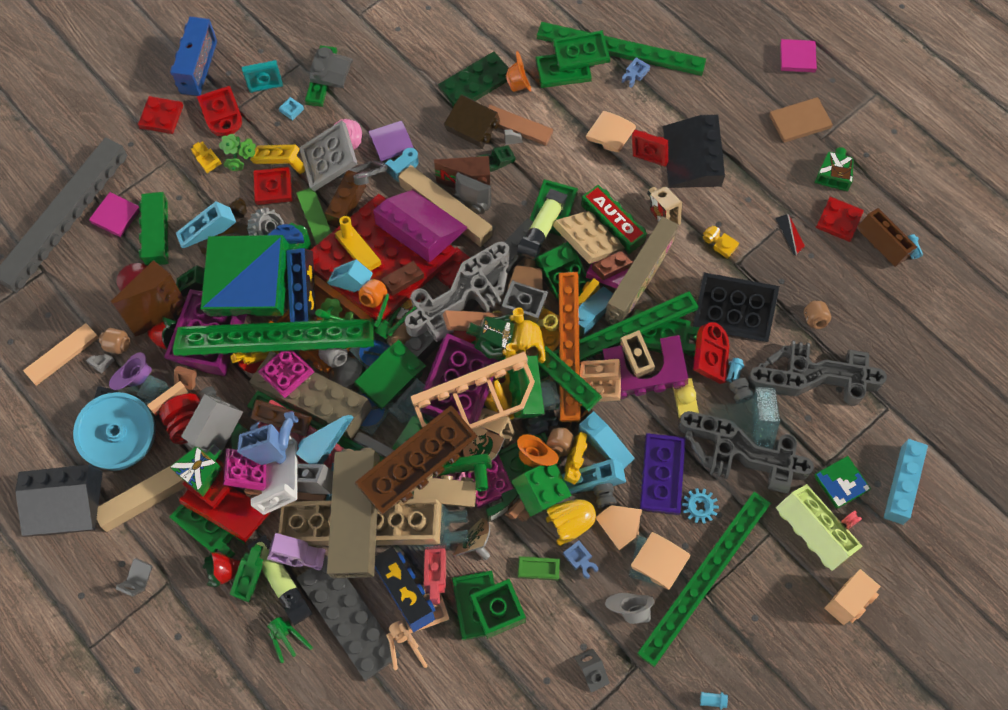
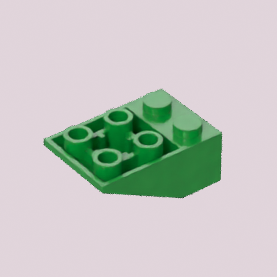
M568 241L539 254L535 259L537 268L542 269V278L558 303L559 273L578 272L579 296L581 295L582 289L589 279L586 278V272L574 247Z

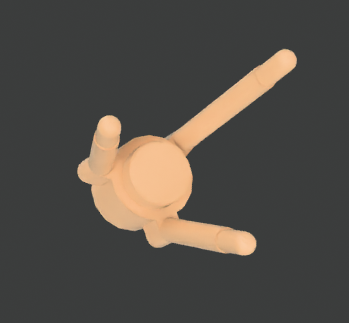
M400 620L389 626L390 633L386 636L389 640L393 669H398L394 640L397 643L407 640L423 667L427 668L424 658L417 649L419 646L408 631L404 621Z

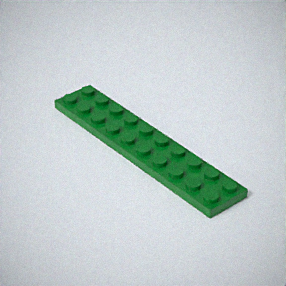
M373 319L178 327L173 353L174 355L188 356L196 354L286 352L289 350L306 351L309 349L327 350L330 348L374 347Z

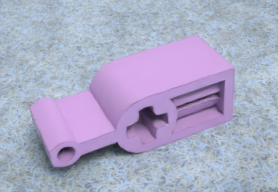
M275 533L271 541L267 560L293 567H302L304 565L315 570H321L326 550L308 546V543L303 540Z

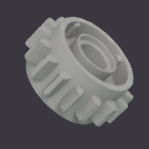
M274 209L255 210L256 213H251L247 229L249 236L268 235L278 225H283L284 221L279 213H275Z

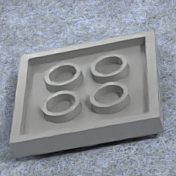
M342 120L299 147L309 186L313 191L318 190L358 165L347 126Z

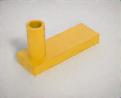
M257 145L255 155L250 158L254 164H290L299 174L305 172L303 162L297 157L300 150L297 145Z
M348 216L341 217L339 220L341 230L335 233L336 239L354 260L357 259L370 271L379 267L381 260L352 227L351 219Z

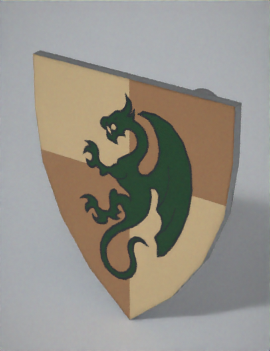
M482 427L472 429L478 437L463 449L464 457L488 453L492 461L500 451L505 438Z
M480 519L464 535L455 549L453 557L475 550L483 560H487L490 557V554L484 548L490 535V525L486 519Z

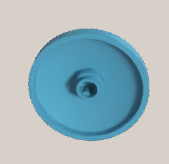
M108 393L93 399L81 410L75 421L73 438L79 454L92 466L108 471L122 470L138 463L149 452L155 439L156 425L151 411L139 398L127 393Z

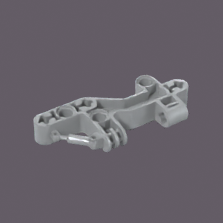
M497 242L464 261L459 268L451 289L434 300L426 290H414L411 294L413 307L416 306L417 309L405 318L407 333L410 336L417 337L428 331L434 340L438 342L447 333L452 334L454 330H447L443 318L445 310L462 311L470 299L476 300L485 312H489L490 307L495 308L496 303L498 305L502 304L500 297L504 295L507 279L506 269L509 267L508 244ZM503 266L496 287H493L486 276ZM483 285L482 288H477L476 286ZM419 299H424L423 302H417Z

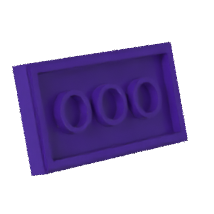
M646 433L640 509L642 511L680 515L685 437Z

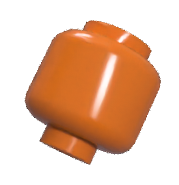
M376 279L369 280L359 289L361 303L371 308L380 305L387 294L384 283Z

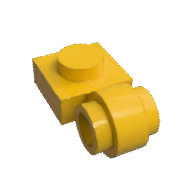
M203 141L192 145L193 148L190 150L206 173L222 164L212 149H208Z
M716 226L708 227L703 233V240L709 244L715 243L713 249L727 259L739 246V242L726 233L720 237V230Z

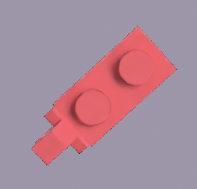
M445 548L425 549L424 588L426 594H430V600L433 605H440V593H445Z

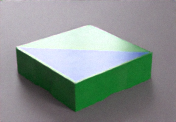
M283 235L208 236L201 310L208 316H237L241 314L283 316L285 301L284 278L287 270V250L289 249V243Z

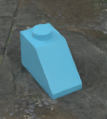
M355 259L334 268L327 283L356 292L370 280L373 273Z

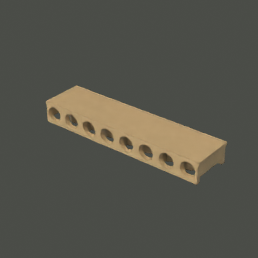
M436 498L409 499L406 503L400 501L398 504H395L382 516L377 511L376 545L440 544L442 504ZM293 501L282 506L278 534L303 540L308 543V546H329L332 501Z

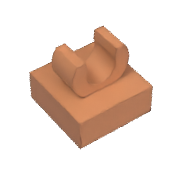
M177 366L174 369V385L181 381L186 389L193 390L196 386L197 369L191 370L187 366Z
M518 499L505 513L510 520L518 518L522 522H526L530 517L521 499Z

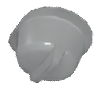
M618 593L608 597L605 605L610 611L621 613L625 621L630 624L648 623L651 620L650 608L654 605V599L649 595Z

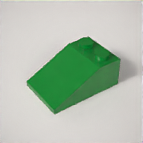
M398 340L385 350L354 384L382 410L422 376L426 365Z

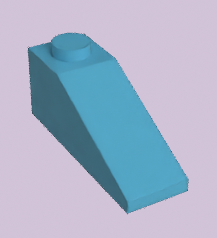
M215 201L178 230L176 235L181 248H186L208 239V236H216L223 233L235 224L236 220L230 207Z
M604 286L579 306V335L583 338L606 313L607 304L613 293Z
M594 411L579 424L578 433L581 431L586 433V440L607 460L615 459L621 462L623 469H625L635 459L608 424Z
M352 415L343 416L308 437L303 438L298 444L299 449L296 454L308 464H324L354 417Z
M610 459L578 469L581 476L575 485L565 481L571 494L592 491L599 484L612 483L613 486L626 483L623 464L615 459Z

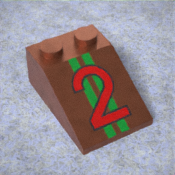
M489 156L434 159L436 182L455 188L456 174L459 172L467 177L490 185Z

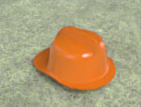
M516 51L517 62L508 69L506 74L507 82L513 92L528 89L531 92V86L526 77L521 56Z
M529 434L519 437L517 441L519 458L525 465L536 468L540 465H555L558 462L559 457L557 453L540 438Z

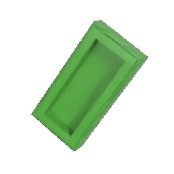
M519 556L518 578L559 581L560 559Z

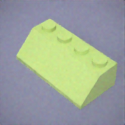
M807 484L792 492L776 507L780 516L791 524L794 532L807 542L808 548L815 552L821 558L823 565L830 568L831 571L840 566L862 547L860 542L846 529Z

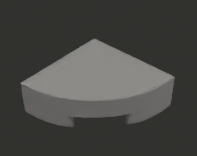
M511 129L504 130L505 145L523 143L520 133H515Z
M107 354L94 355L86 360L89 365L101 374L115 361L113 357Z

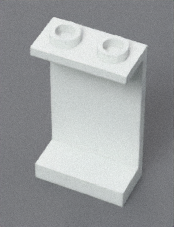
M289 436L288 447L285 451V461L281 464L275 461L266 464L265 490L262 491V494L251 498V506L263 515L297 500V441Z

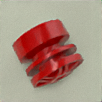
M188 393L176 396L165 402L159 409V415L163 424L167 426V433L174 444L188 443L181 436L200 403L196 394Z

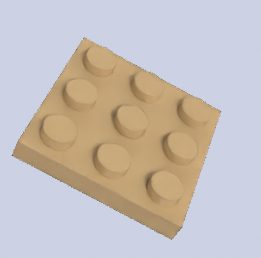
M590 211L558 219L552 225L589 264L623 251L625 248L620 243V240L614 237L608 228Z

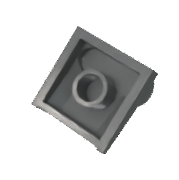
M326 47L318 49L310 69V82L344 89V83L353 59L335 54Z
M457 172L456 192L453 197L476 214H483L489 210L491 206V186Z
M512 280L500 311L502 315H513L515 308H522L524 320H530L537 324L548 291L533 288Z

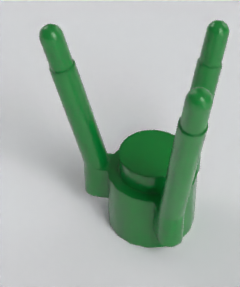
M386 294L377 320L373 324L376 326L374 331L387 339L405 322L406 316L417 309L416 306L394 326L392 322L400 312L401 307L393 313L388 321L383 319L381 322L389 298V294Z
M278 617L268 624L269 636L273 641L280 663H284V659L277 639H282L292 657L296 656L286 638L289 634L288 630L308 649L311 650L313 648L292 627L290 622H285L282 617Z

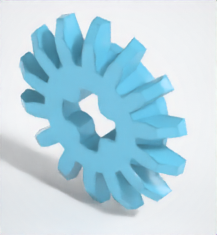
M697 488L695 489L696 494L689 491L691 497H684L688 503H682V506L688 507V509L683 512L691 513L688 517L689 520L694 516L696 517L695 523H698L699 518H701L702 523L705 524V518L712 521L713 519L710 515H717L713 509H719V506L713 503L718 500L717 498L713 500L710 498L713 493L710 492L709 495H706V489L699 493ZM704 502L705 510H696L697 505L695 503Z

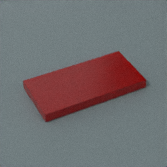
M235 488L230 490L215 509L190 490H187L179 499L180 504L244 542L248 540L270 514V512L265 515L251 506V498Z

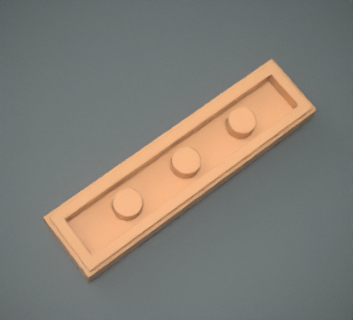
M85 323L23 371L37 386L99 339V337Z

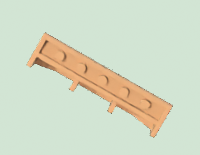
M522 352L410 396L422 428L427 424L424 422L419 408L430 405V401L438 399V401L450 397V393L454 397L461 417L471 429L523 410L535 383L527 364L528 358L526 353ZM524 368L530 383L522 402L518 406L503 411L490 378L493 376L500 378L506 375V371L511 369L517 371ZM487 383L499 413L469 424L457 393L468 390V386L473 384L479 386Z

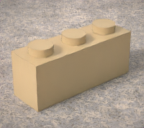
M432 475L427 479L429 483L423 489L419 490L416 488L414 490L413 499L436 498L442 505L475 508L477 490L473 478L461 477L460 481L453 480V476L441 475V479L433 478Z

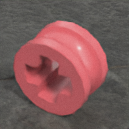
M856 511L841 521L842 524H846L847 530L862 520L861 517H857Z

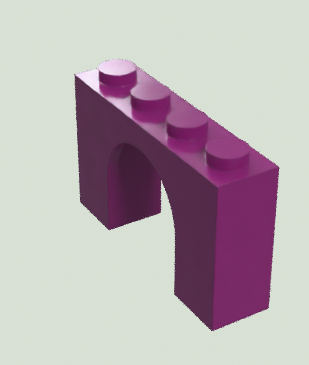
M679 335L660 338L664 365L656 376L648 379L637 378L627 370L622 346L603 349L604 360H620V399H625L628 395L642 396L650 391L659 393L665 391L666 388L673 387L674 389H679L688 385V374Z

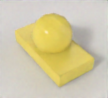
M688 378V385L679 389L673 388L679 419L687 411L699 413L692 378Z

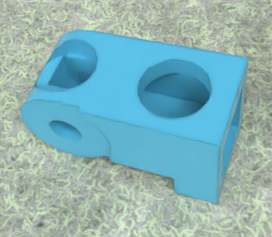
M407 148L395 161L389 159L385 163L387 165L386 172L397 182H399V175L402 170L407 169L410 165L414 168L417 167L419 161L416 149Z

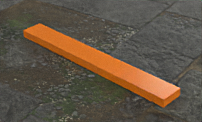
M578 272L559 273V358L580 376ZM560 386V421H580V403Z

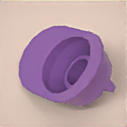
M139 352L131 356L111 377L109 381L110 388L119 390L127 385L137 386L144 383L152 371L151 367L146 363L145 354Z

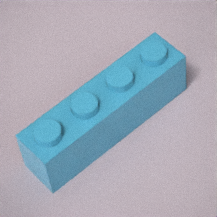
M908 439L901 446L884 519L904 525L911 518L928 445Z

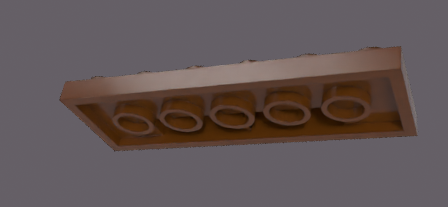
M449 406L359 478L355 484L382 516L400 501L406 503L413 497L411 492L416 488L419 490L423 489L429 483L427 479L432 475L435 477L439 476L445 470L443 466L448 462L451 465L461 457L459 455L461 450L478 436L452 406Z

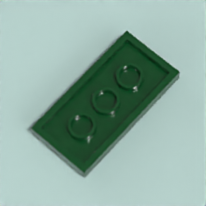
M493 51L439 83L438 88L453 106L460 95L477 101L507 82L506 74L509 67Z

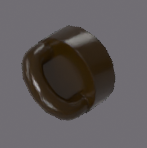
M236 198L229 205L235 217L244 218L247 213V207L242 198Z

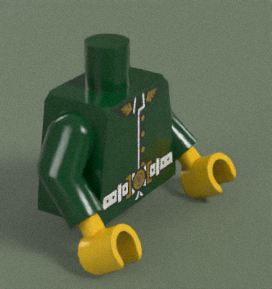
M515 308L513 315L484 317L480 326L470 322L466 333L476 337L475 349L481 351L487 358H494L498 361L504 360L506 355L508 358L516 355V352H518L517 344L511 343L515 325L512 322L522 323L524 321L523 309Z

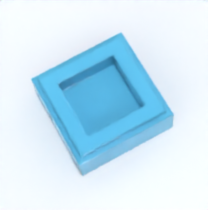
M291 97L279 107V111L292 121L304 110L303 105Z

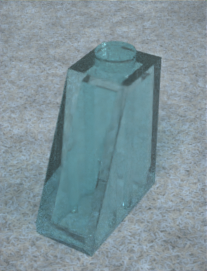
M755 387L752 400L753 443L760 447L773 449L780 423L775 388Z

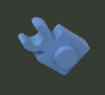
M635 58L626 68V74L622 76V83L630 80L629 87H633L635 79L641 81L650 70V65Z
M579 540L563 552V556L575 570L579 567L582 568V574L586 579L590 578L586 571L588 568H592L595 573L598 572L597 565L588 561L592 558V555Z

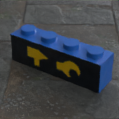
M305 248L287 250L290 322L316 321L313 251Z
M391 547L375 556V569L414 633L435 620L433 612L436 610L430 599L428 601L425 600L423 596L425 591L421 584L416 585L413 579L416 577L411 568L406 569L404 565L406 561L402 553H397L394 547Z

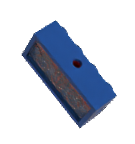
M189 17L188 23L184 26V35L180 38V47L176 51L175 62L170 70L180 94L201 95L217 44L210 19Z

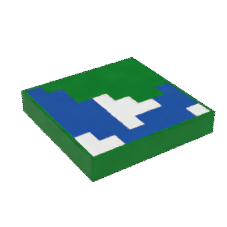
M849 456L814 475L836 510L871 490Z

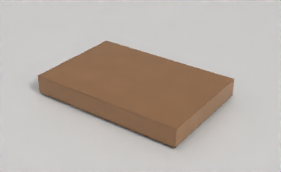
M818 97L771 111L769 114L783 143L831 129L833 126Z

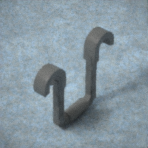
M370 161L351 168L350 171L358 172L372 166L376 168L371 171L355 174L353 176L354 183L356 185L369 183L368 177L386 171L387 165L378 161ZM345 173L338 176L337 178H343Z

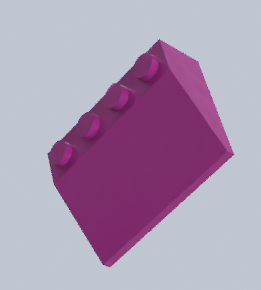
M413 189L386 199L373 210L377 226L429 263L467 229L466 225Z
M190 289L164 357L206 373L226 376L232 353L174 355L173 346L177 328L244 324L247 314L208 316L201 310L202 291Z
M447 333L442 339L423 391L499 361L494 358H487L481 351L475 349L474 344ZM487 383L479 386L473 384L468 386V390L457 393L469 424L477 422L489 392ZM452 393L449 394L450 397L438 401V399L430 401V405L419 408L420 412L436 418L449 406H452L460 415Z

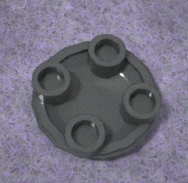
M350 356L347 357L346 362L342 366L331 368L328 379L351 390L354 387V382L365 372V367L357 357Z

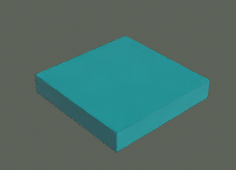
M276 60L242 67L249 93L283 86Z

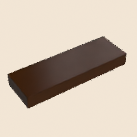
M256 400L250 419L281 428L286 420L284 413L293 410L262 400ZM293 411L294 416L298 418V422L293 423L290 432L307 436L312 417Z

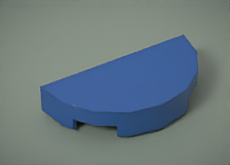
M278 225L276 229L268 234L283 235L289 244L305 243L302 232L293 225Z

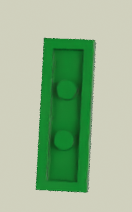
M488 453L460 457L452 465L448 462L443 466L445 470L440 475L474 471L476 490H488L487 469L492 468V462Z

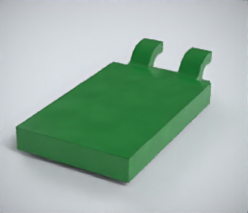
M635 309L634 315L643 311ZM678 318L642 334V337L649 351L662 353L660 338L679 335L683 353L690 357H695L696 344H689L690 337L693 340L697 339V332L700 327H691V321Z
M181 504L169 516L171 520L211 553L219 550L231 559L235 555L227 546L234 535ZM237 538L241 543H246L243 540Z

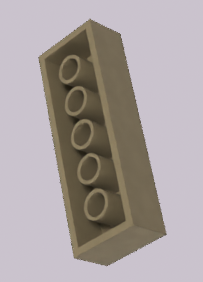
M270 351L249 381L255 392L258 390L302 414L311 416L313 420L324 426L343 416L352 415L354 418L343 433L344 437L352 440L372 409L368 398L315 372L284 398L258 372L277 355V353Z

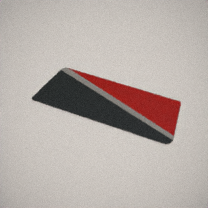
M789 214L777 217L776 220L793 254L796 256L805 245Z

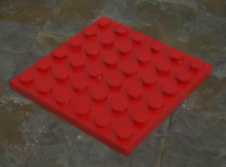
M377 194L350 217L352 227L381 260V265L371 271L373 274L370 280L376 279L382 282V278L412 261L424 273L423 279L393 296L387 290L389 298L381 319L382 322L383 319L386 320L411 297L414 290L422 288L458 256V250L452 245H448L430 263L375 224L373 210L386 200L381 194ZM340 226L311 249L313 251L314 273L326 283L334 268L354 260L335 237V233L341 230ZM330 285L375 321L377 320L382 303L375 308L364 306L359 299V291L352 292Z

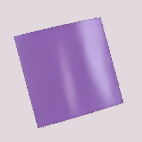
M402 121L368 131L380 161L402 155L405 149L413 148Z

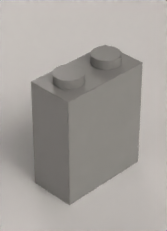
M204 394L181 437L188 441L187 445L191 448L200 447L201 450L207 452L214 444L222 451L243 411L230 403Z

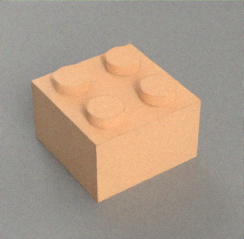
M860 569L849 578L824 609L843 625L849 621L853 623L866 611L864 608L879 596L877 590L881 586Z

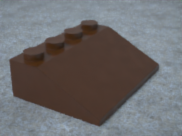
M153 260L110 302L133 335L138 336L148 332L156 324L163 322V317L177 321L183 309L185 299L171 274Z

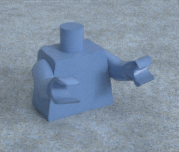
M293 411L284 413L286 420L283 422L280 432L272 424L264 425L258 428L260 421L253 424L249 432L239 435L237 452L260 465L274 461L278 464L283 463L286 459L285 451L288 447L290 431L293 423L298 422L297 416H294Z

